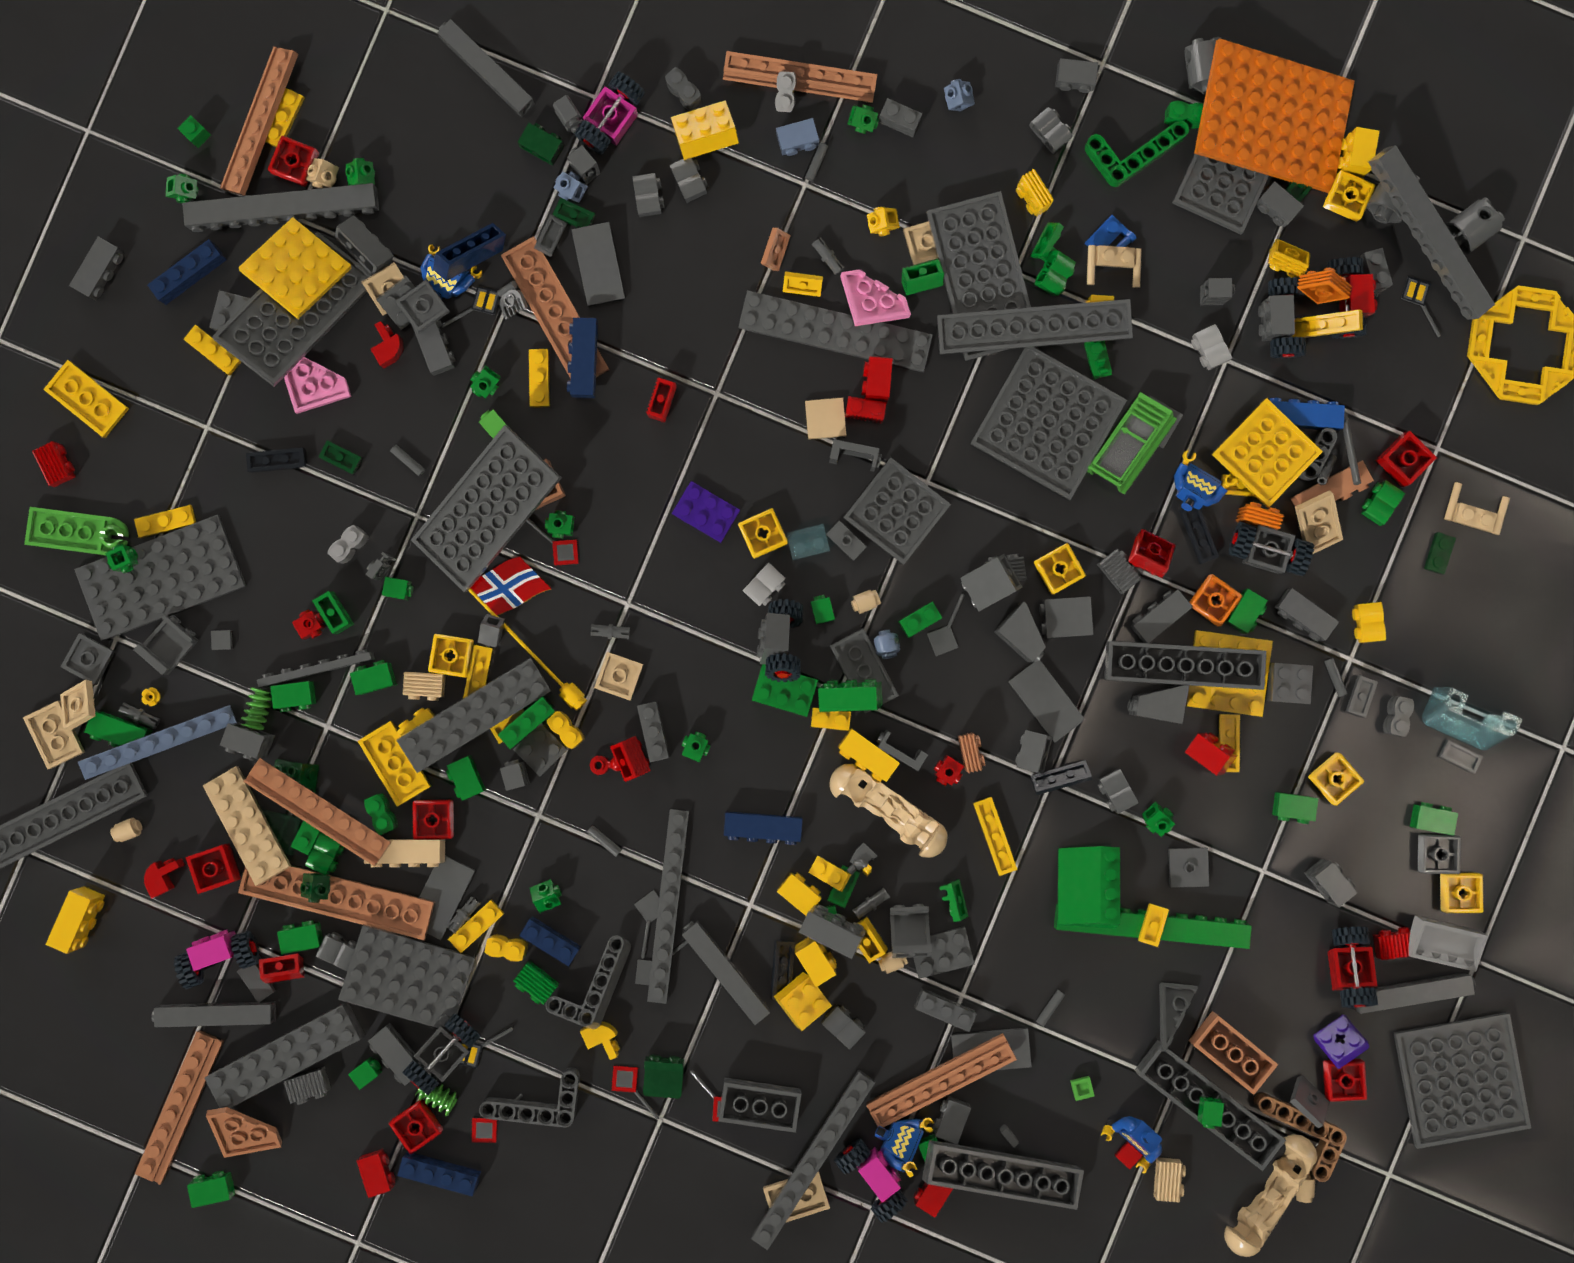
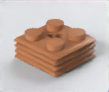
M972 732L970 734L966 733V735H959L958 740L965 771L969 774L970 772L974 773V771L978 772V770L982 771V766H985V760L978 750V747H981L980 737Z

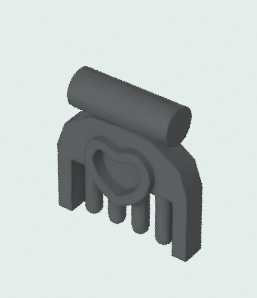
M515 281L497 290V294L501 297L500 307L505 320L516 315V312L519 313L520 310L528 308L522 292L515 289L517 288Z

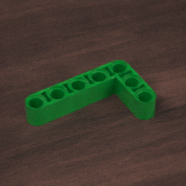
M1185 121L1175 122L1122 161L1118 159L1105 139L1098 134L1090 136L1085 145V152L1108 184L1118 187L1182 142L1189 132V126ZM1175 129H1180L1183 135L1176 134ZM1159 140H1165L1167 146H1162ZM1091 142L1097 143L1098 146H1099V148H1098V149L1092 148L1091 145H1090V143H1091ZM1144 151H1150L1152 157H1146ZM1102 158H1108L1110 164H1104ZM1128 162H1134L1137 168H1131ZM1113 173H1119L1121 179H1115Z

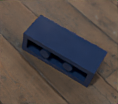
M533 916L519 935L567 966L572 963L581 948L580 945Z

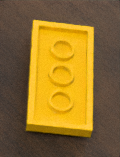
M69 360L64 363L43 389L103 438L108 436L129 410L126 405Z
M389 721L358 740V743L398 807L425 791L431 785L423 771L417 773L396 741L400 737L397 733V728L392 721Z

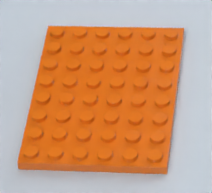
M1218 39L1215 44L1194 154L1289 182H1297L1296 184L1311 186L1313 189L1329 193L1337 175L1355 81L1224 39Z

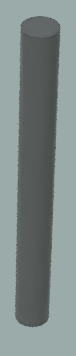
M1344 413L1343 433L1354 485L1361 484L1349 417L1347 413Z

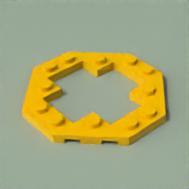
M1518 285L1494 302L1495 305L1480 318L1472 319L1467 357L1500 400L1539 405L1574 379V314L1560 300L1561 297L1557 291ZM1515 306L1550 311L1548 330L1567 333L1562 369L1543 367L1540 385L1505 380L1507 360L1489 358L1494 322L1512 324Z

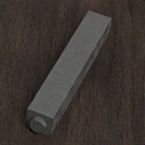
M451 19L440 26L437 32L440 39L519 116L523 117L535 105L532 97Z
M698 920L695 923L691 921L684 926L683 929L685 931L682 933V936L753 1024L756 1025L770 1014L768 1006Z
M1463 972L1374 987L1377 992L1378 1005L1354 1008V1010L1363 1014L1475 995L1476 983L1472 975Z
M276 1001L259 1003L161 1004L152 1011V1021L154 1022V1027L272 1024L276 1021Z

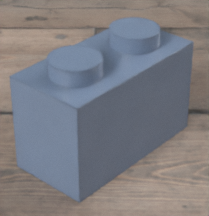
M813 118L776 128V135L782 155L792 156L800 150L811 151L816 146H819V138Z

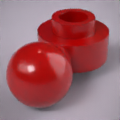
M595 756L590 761V769L596 775H603L610 768L614 771H620L615 757L609 761L605 756ZM597 762L602 764L600 769L596 767Z

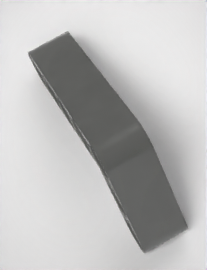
M1325 428L1317 432L1312 442L1323 451L1321 458H1316L1309 465V468L1312 470L1311 477L1304 471L1298 479L1310 481L1319 476L1337 440V433L1334 429ZM1323 433L1329 436V442L1323 440Z
M618 935L612 936L609 939L582 1006L557 996H552L546 1001V1010L553 1015L593 1030L597 1029L602 1023L630 953L631 943ZM622 942L620 949L617 950V945ZM614 960V965L610 968V963ZM607 978V983L603 986L602 983ZM599 997V1003L595 1005V1000ZM559 1002V1008L556 1010V1004ZM574 1009H576V1013H575V1015L572 1017V1015H571V1014H572V1011H573ZM592 1015V1020L588 1024V1018Z
M573 1067L567 1068L564 1071L560 1081L558 1104L488 1097L480 1105L479 1113L486 1119L563 1128L569 1127L576 1116L580 1073ZM566 1075H574L575 1081L569 1082L566 1079ZM564 1094H571L573 1100L566 1101L564 1099ZM491 1104L494 1111H487L485 1105ZM510 1106L513 1109V1113H506L504 1107ZM523 1109H530L532 1111V1115L526 1116L523 1113ZM547 1110L551 1113L552 1117L545 1118L542 1112ZM568 1113L571 1119L566 1121L561 1117V1114Z

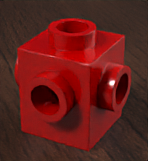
M306 610L299 614L300 618L292 622L301 639L318 637L322 634L321 630L326 628L324 619L317 611Z
M946 755L943 761L939 760L935 765L934 770L936 772L934 775L938 776L936 780L944 786L947 783L952 786L953 783L957 784L963 774L960 772L964 766ZM947 769L951 770L949 775L945 774Z

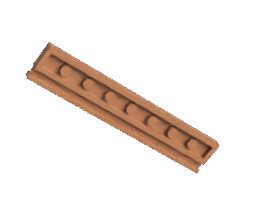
M273 47L220 186L221 189L245 196L298 57L295 51Z
M726 51L723 80L777 88L779 72L790 71L795 72L797 78L794 91L873 103L877 74Z
M259 758L247 778L243 781L373 866L377 865L391 844L384 837L261 758Z
M200 1030L196 1031L136 1169V1175L149 1181H155L159 1185L163 1183L206 1085L205 1077L211 1073L224 1040H219L217 1037Z
M1002 1033L866 1102V1106L876 1125L885 1127L1017 1059Z

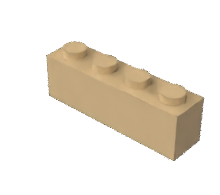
M387 839L391 844L377 865L373 866L371 864V867H382V864H389V867H401V864H408V867H420V863H427V867H439V863L445 862V839Z

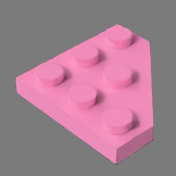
M860 269L841 273V281L855 326L910 317L911 313L906 297L890 291L888 286L878 280L874 281L867 277L866 273Z
M305 357L284 377L296 414L352 397L346 378Z

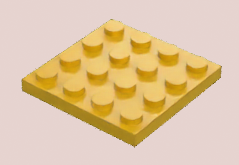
M294 217L239 266L241 273L297 319L352 269L351 264Z
M1266 398L1212 455L1268 508L1323 451Z
M1195 630L1193 646L1266 651L1264 690L1189 685L1186 706L1263 717L1273 641Z

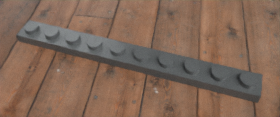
M670 809L647 1002L667 1003L689 811Z

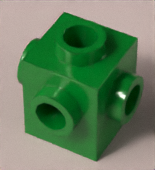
M864 104L862 108L853 106L847 124L856 127L855 131L859 133L873 132V129H876L879 118H877L878 113L873 112V107Z
M355 158L352 162L346 164L348 186L370 183L375 185L373 162L365 161L364 158Z
M186 174L167 177L165 197L174 198L179 203L196 199L198 195L197 180L191 179Z
M485 365L480 373L476 371L470 379L472 381L470 386L472 392L484 398L489 394L493 395L499 387L496 384L501 376Z
M555 510V514L549 513V518L546 517L545 529H548L547 532L552 534L553 538L563 539L564 535L573 536L575 517L566 515V511Z
M119 544L114 546L111 551L105 553L107 562L113 571L127 573L134 570L133 567L139 564L137 561L138 554L130 546Z
M696 731L695 734L690 733V736H685L682 746L685 747L682 755L700 762L703 755L707 756L711 745H708L709 740L705 739L707 735ZM694 742L699 744V749L693 747Z
M1157 802L1153 803L1142 814L1147 824L1146 827L1153 834L1156 832L1161 837L1165 833L1170 832L1175 825L1172 818L1174 816L1167 807L1163 809Z
M551 879L530 887L532 901L539 913L561 905L559 898L562 896L561 890L558 885H554Z

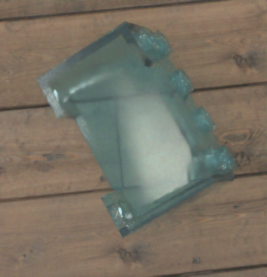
M1434 687L1422 714V720L1427 726L1480 750H1488L1516 734L1523 720L1503 711L1502 716L1488 714L1482 722L1468 717L1461 712L1469 695L1452 687ZM1453 695L1460 697V703L1457 706H1453L1450 702V698Z

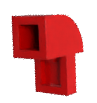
M380 321L374 325L383 342L372 347L371 351L382 368H386L401 357L404 346L403 340L398 334L392 336L394 332L389 324L385 325Z
M171 858L163 863L162 861H157L148 867L144 875V884L151 899L175 888L168 874L185 866L182 858L178 860Z

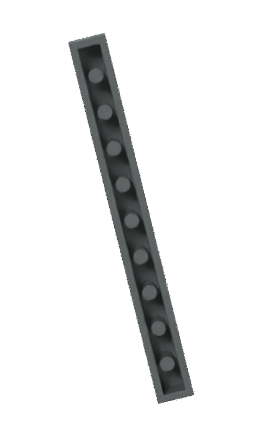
M1397 146L1384 148L1368 161L1372 172L1380 180L1382 188L1392 199V204L1402 215V220L1412 231V236L1419 242L1422 252L1427 255L1433 269L1441 277V282L1451 293V298L1461 309V314L1467 320L1480 318L1495 303Z
M373 183L182 203L184 225L192 232H202L203 229L207 228L221 230L222 227L227 226L230 228H240L241 225L246 224L249 226H259L260 223L266 222L268 224H278L279 221L286 220L288 222L292 217L297 221L298 219L316 220L317 217L331 219L335 218L336 215L351 217L355 216V213L370 215L374 214V211H379L378 191Z
M860 1070L857 1071L755 1229L751 1239L766 1250L773 1243L872 1089L875 1080Z

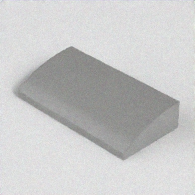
M1415 915L1409 938V956L1476 972L1489 936L1479 930Z

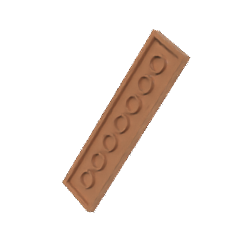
M533 236L501 254V257L568 373V361H571L572 357L568 350L569 342H572V335L569 334V325L573 323V317H580L544 253L534 249L537 241ZM598 349L596 377L609 370Z

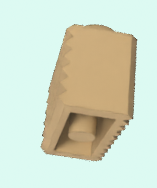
M404 672L403 695H408V699L420 700V696H427V700L439 701V697H444L446 674Z
M1158 1157L1155 1166L1153 1195L1157 1201L1179 1203L1180 1196H1184V1185L1181 1184L1182 1177H1185V1165H1183L1180 1159Z

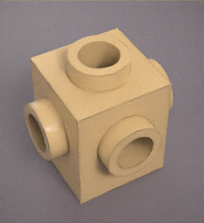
M314 158L308 168L306 180L310 181L316 189L331 188L336 182L339 167L324 159Z

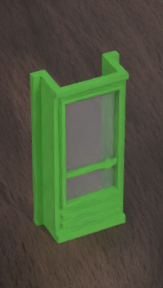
M1140 392L1091 465L1088 466L1087 472L1091 475L1096 473L1117 486L1119 492L1125 495L1177 421L1173 411Z

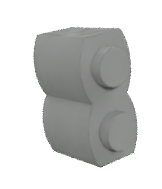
M780 71L777 76V89L779 92L776 95L775 107L778 112H792L794 109L795 95L793 91L797 83L795 72Z
M1216 324L1192 336V346L1200 352V362L1204 368L1207 367L1208 371L1232 359L1230 351Z
M352 525L343 532L341 539L335 541L330 546L328 554L338 563H347L352 559L356 550L366 544L369 536L360 527Z
M768 563L743 589V592L758 606L762 604L766 606L772 599L770 595L775 590L779 592L786 583L783 581L786 578Z

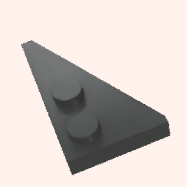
M1164 982L1159 984L1161 1051L1166 1052L1171 1044L1173 1036L1179 1028L1198 986Z

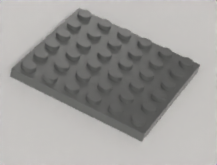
M1025 347L970 444L1066 499L1071 500L1085 476L1088 466L1094 460L1127 400L1038 349Z
M1505 1012L1393 1032L1414 1146L1417 1149L1531 1129L1510 1013Z

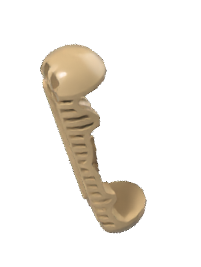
M855 764L841 765L832 773L830 790L834 797L837 798L840 794L847 795L852 799L856 807H865L874 815L883 817L886 823L900 834V839L904 843L919 846V855L921 857L931 858L944 850L948 839L945 827L883 783L877 781L870 774ZM861 780L867 782L865 788H861L858 785Z
M1297 1134L1284 1137L1286 1139L1284 1143L1286 1145L1285 1153L1280 1159L1274 1161V1171L1266 1181L1265 1190L1256 1195L1248 1207H1242L1239 1210L1237 1217L1238 1225L1236 1227L1226 1226L1224 1238L1228 1247L1235 1254L1250 1257L1261 1250L1260 1248L1263 1247L1264 1242L1270 1236L1271 1231L1277 1225L1279 1219L1312 1170L1318 1158L1316 1148L1308 1138ZM1295 1165L1302 1168L1299 1174L1293 1171Z

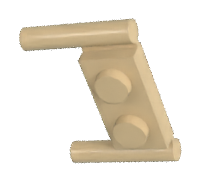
M1102 245L1088 246L1087 285H1095V266L1133 268V288H1140V248Z
M1455 482L1444 519L1500 535L1510 498L1502 496L1498 513L1457 503L1462 484Z

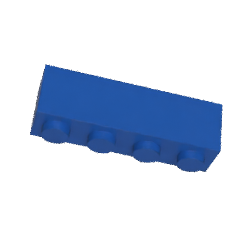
M1281 398L1269 399L1299 429L1323 430L1325 428H1332L1335 431H1339L1344 428L1345 405H1339V402L1331 401L1327 402V404H1319L1320 401L1317 400L1300 403L1299 399H1289L1288 402H1282Z

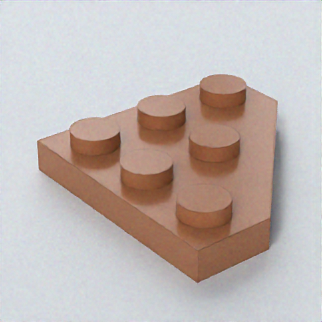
M228 1107L207 1110V1120L224 1158L280 1148L282 1145V1140L276 1127Z

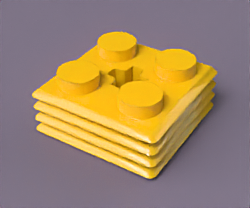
M1035 169L1022 175L1016 192L1021 199L1024 198L1027 202L1026 208L1028 212L1038 217L1039 214L1041 215L1042 212L1044 213L1045 210L1049 209L1054 199Z
M1341 170L1336 175V179L1323 207L1357 222L1362 218L1376 185ZM1347 193H1350L1351 199L1347 198Z
M1275 239L1268 258V264L1271 269L1285 271L1291 278H1300L1299 276L1305 274L1307 268H1309V252L1280 239Z
M773 508L738 523L754 559L788 544ZM760 529L768 530L769 533L766 534V538L758 537Z
M1068 543L1033 562L1050 594H1055L1086 577L1084 570ZM1057 564L1059 566L1063 565L1062 574L1055 571Z
M434 634L428 671L467 677L474 640ZM452 650L453 654H455V658H452V660L450 661V658L447 657V653H451Z
M1337 752L1308 776L1325 798L1335 806L1340 804L1364 783V779L1345 757ZM1334 775H1336V776L1339 775V777L1337 778L1338 781H1339L1338 783H1337V782H1333V780H1334L1333 776H1334Z
M1479 873L1440 874L1441 911L1445 913H1483V875ZM1464 890L1465 893L1460 896L1459 891Z

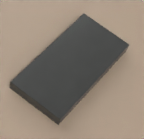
M606 222L571 229L587 306L625 299L610 223Z
M864 628L830 645L847 680L856 679L857 683H861L865 679H876V682H882L883 704L899 696Z
M1040 660L1033 662L1008 681L1046 733L1052 736L1054 743L1085 720Z
M446 855L445 862L439 863V867L433 868L419 898L435 902L427 934L439 940H442L447 930L446 925L452 920L476 871Z
M1028 1028L951 1034L953 1058L1003 1033L1017 1060L998 1070L1032 1067Z

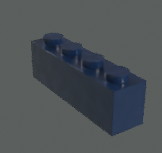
M491 223L436 252L433 270L445 281H448L503 251L506 234L494 223Z
M208 239L147 286L160 302L167 305L227 259L217 245Z
M573 317V323L569 325V334L572 335V342H569L568 350L572 357L571 361H568V373H571V380L567 381V392H570V395L576 398H595L598 321L596 318Z
M728 811L725 813L724 836H728V840H739V837H744L750 842H758V839H766V843H777L778 840L785 841V844L797 845V842H801L802 817Z
M407 1151L402 1157L397 1176L473 1196L478 1186L481 1171L416 1153L409 1154Z

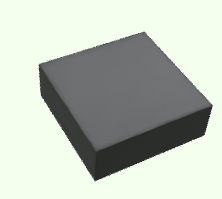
M232 630L211 631L212 650L233 649Z
M1003 1124L999 1129L1014 1148L1019 1144V1141L1008 1126Z

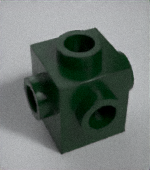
M303 873V881L300 886L301 897L308 898V902L320 903V899L328 900V894L331 889V876Z

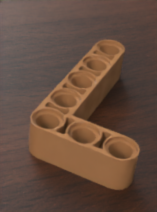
M1261 1092L1256 1094L1253 1100L1254 1105L1262 1113L1320 1139L1316 1147L1318 1159L1310 1173L1320 1182L1329 1180L1346 1143V1133L1337 1125L1326 1120L1318 1131H1314L1315 1125L1295 1106L1267 1093ZM1264 1099H1268L1267 1106L1261 1107V1102ZM1282 1107H1286L1285 1113L1279 1115V1110ZM1303 1115L1302 1122L1297 1123L1298 1116ZM1338 1131V1137L1332 1139V1134ZM1331 1149L1330 1155L1324 1157V1152ZM1319 1167H1323L1322 1173L1316 1174V1170Z

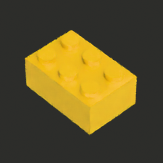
M726 100L671 117L684 160L739 143Z
M853 729L848 731L838 745L839 753L848 760L851 757L855 759L856 762L854 764L863 771L869 769L872 772L870 775L879 782L882 780L887 782L900 764Z
M85 886L70 890L45 945L66 954L84 948L89 940V937H87L88 933L96 924L97 919L95 917L104 906L103 899L105 895Z
M807 937L795 945V954L814 985L818 987L836 975L835 969L837 964L831 952H826L825 945Z

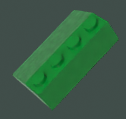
M1095 846L1058 849V925L1116 929L1120 925V847Z

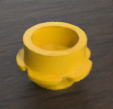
M150 687L142 692V702L145 705L155 706L160 701L161 695L156 688Z

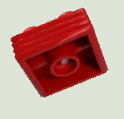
M282 135L269 164L268 171L273 175L305 187L308 183V180H306L308 168L314 158H318L319 152L314 147ZM296 158L297 162L292 165L290 161Z
M1141 529L1135 538L1128 561L1135 567H1140L1152 575L1163 578L1169 569L1175 544Z
M453 800L413 801L414 840L451 839L454 837ZM433 815L438 819L435 825H433L432 821H429V818Z
M1360 1058L1353 1059L1340 1069L1331 1060L1323 1061L1325 1098L1328 1101L1367 1099L1365 1061ZM1346 1076L1348 1080H1346L1344 1084L1342 1082V1079H1344V1077Z
M423 1099L414 1103L389 1122L390 1127L409 1154H413L443 1131V1127ZM414 1123L420 1125L419 1129L412 1127Z

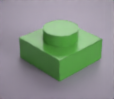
M1089 1076L1070 1080L1076 1101L1094 1097Z

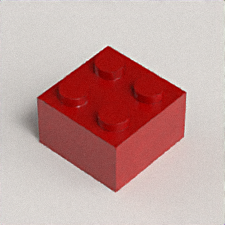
M870 356L869 361L865 362L863 376L867 377V379L863 381L861 394L865 396V399L888 402L893 358Z
M1411 431L1402 433L1375 461L1402 487L1411 485L1437 457Z
M1211 732L1209 734L1198 733L1185 753L1216 776L1225 774L1238 756L1234 753L1235 750L1228 744L1223 745L1218 742L1219 738Z
M230 843L185 857L197 894L241 879Z

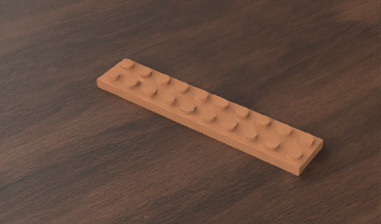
M291 865V867L259 886H255L246 867L244 868L238 891L240 894L362 925L365 924L421 940L426 939L435 904L434 901L331 876V889L328 894V900L320 899V903L308 902V898L301 897L300 886L303 881V873H322Z

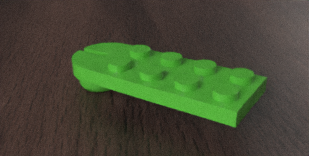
M30 507L24 545L106 555L105 553L111 551L114 546L119 544L127 546L128 541L111 539L112 535L129 537V531L121 520L112 517Z

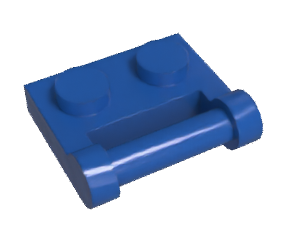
M1111 215L1085 244L1087 246H1109L1122 234L1124 238L1116 247H1126L1130 242L1133 243L1137 237Z

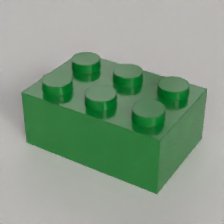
M762 664L752 701L807 717L818 680L800 675L798 680H793L792 682L789 680L787 682L772 681L771 678L768 679L765 676L766 665Z
M856 679L846 680L843 683H838V680H828L827 683H823L818 688L819 712L878 710L883 705L882 682H876V679H865L861 683H857Z

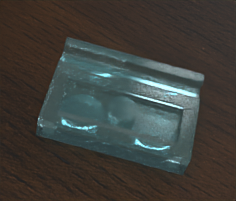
M824 524L786 533L793 560L830 551Z

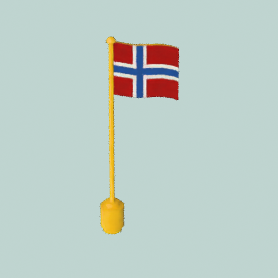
M515 557L503 562L485 575L480 576L468 591L492 616L499 617L498 615L517 608L535 595L552 589L521 557ZM504 623V628L561 686L559 696L571 709L574 708L576 711L587 702L585 694L573 682L563 684Z

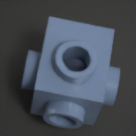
M956 79L951 81L950 85L944 87L945 99L949 110L962 111L975 104L970 82Z
M562 171L557 177L553 188L559 191L558 196L567 201L571 199L579 203L588 186L581 182V177L571 171L568 174Z

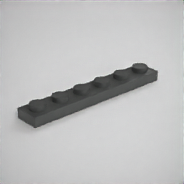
M367 649L356 651L354 656L349 657L348 654L337 656V660L330 661V659L320 660L318 665L311 666V663L299 666L300 669L294 671L292 668L283 669L281 674L274 675V672L263 674V678L258 679L257 684L258 687H267L375 660L373 652H367Z

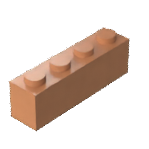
M1362 460L1357 462L1361 484H1353L1349 466L1329 477L1325 485L1317 483L1290 499L1295 507L1330 490L1334 494L1335 501L1340 498L1344 501L1353 496L1351 492L1355 490L1361 492L1369 487L1368 483L1374 480Z

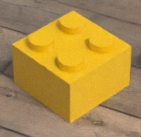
M1356 127L1346 138H1343L1341 147L1343 152L1338 164L1339 172L1344 170L1363 178L1371 171L1368 161L1376 155L1379 137L1378 130Z
M804 972L774 996L794 1025L801 1031L832 1006L821 990L814 985L809 975Z

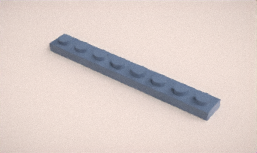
M231 705L85 758L78 761V764L86 780L227 727L228 723H237Z

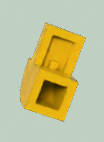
M602 1021L597 1029L593 1030L586 1027L581 1029L580 1033L588 1049L602 1043L610 1060L618 1057L620 1047L616 1039H612L618 1033L614 1026Z

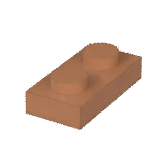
M772 228L761 264L773 271H779L791 235L779 228Z

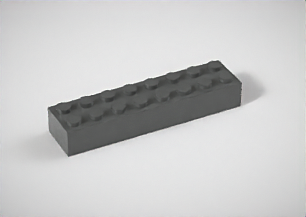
M1107 641L1104 680L1264 690L1266 651Z
M530 657L402 735L396 741L418 773L551 692V689Z
M345 1002L212 1072L205 1077V1080L219 1108H231L359 1041L365 1036V1033L350 1004Z
M1159 1040L1155 1042L1134 1070L1141 1078L1196 1120L1198 1119L1200 1096L1220 1099L1224 1103L1222 1126H1215V1129L1209 1130L1262 1171L1286 1141L1278 1132L1172 1050L1167 1048L1166 1052L1161 1051Z
M929 1140L922 1180L927 1184L1077 1210L1084 1170L1076 1165Z

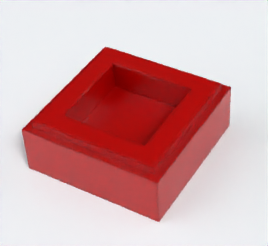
M1128 1141L1115 1154L1129 1169L1143 1156Z

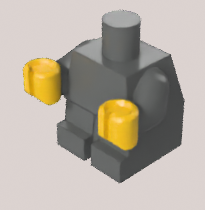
M863 842L850 860L851 866L847 871L853 875L856 870L858 872L863 870L862 872L868 876L872 869L868 863L870 861L874 862L877 859V855Z

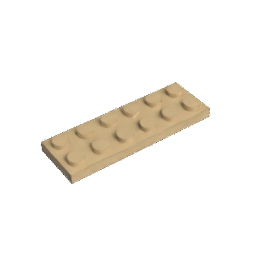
M235 766L206 783L203 787L255 886H259L291 867V864L249 785L243 782L245 778L240 768Z

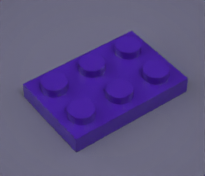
M691 481L673 510L672 515L722 543L738 516L740 509Z

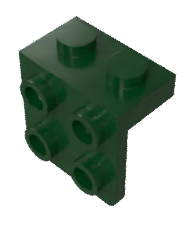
M281 759L275 761V768L312 792H316L318 764L296 763Z
M660 1055L646 1056L644 1061L643 1094L652 1097L680 1098L682 1095L684 1059L676 1056H670L669 1058H661Z

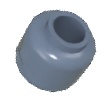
M883 630L874 638L876 654L882 656V659L896 657L897 653L900 652V643L896 633H891L890 630Z

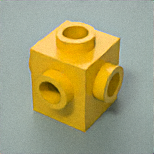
M878 207L874 209V212L867 214L870 233L886 236L890 234V231L900 227L896 208Z

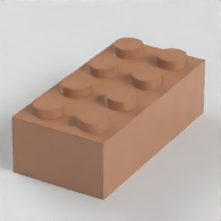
M1213 1011L1188 1040L1253 1095L1278 1066L1275 1061Z

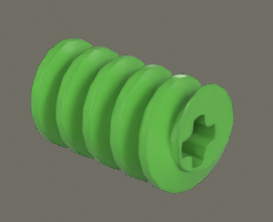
M251 687L255 694L248 695L253 701L246 702L250 709H244L248 716L241 717L246 722L241 725L252 729L264 730V726L260 723L267 721L262 715L269 714L264 708H271V704L267 702L272 700V696L269 694L271 692Z
M443 1084L436 1087L429 1096L420 1088L415 1094L416 1096L419 1093L418 1099L420 1101L426 1097L425 1104L433 1101L432 1108L439 1105V1112L446 1109V1116L450 1114L458 1101L456 1099L457 1092L449 1095L450 1088L442 1091Z

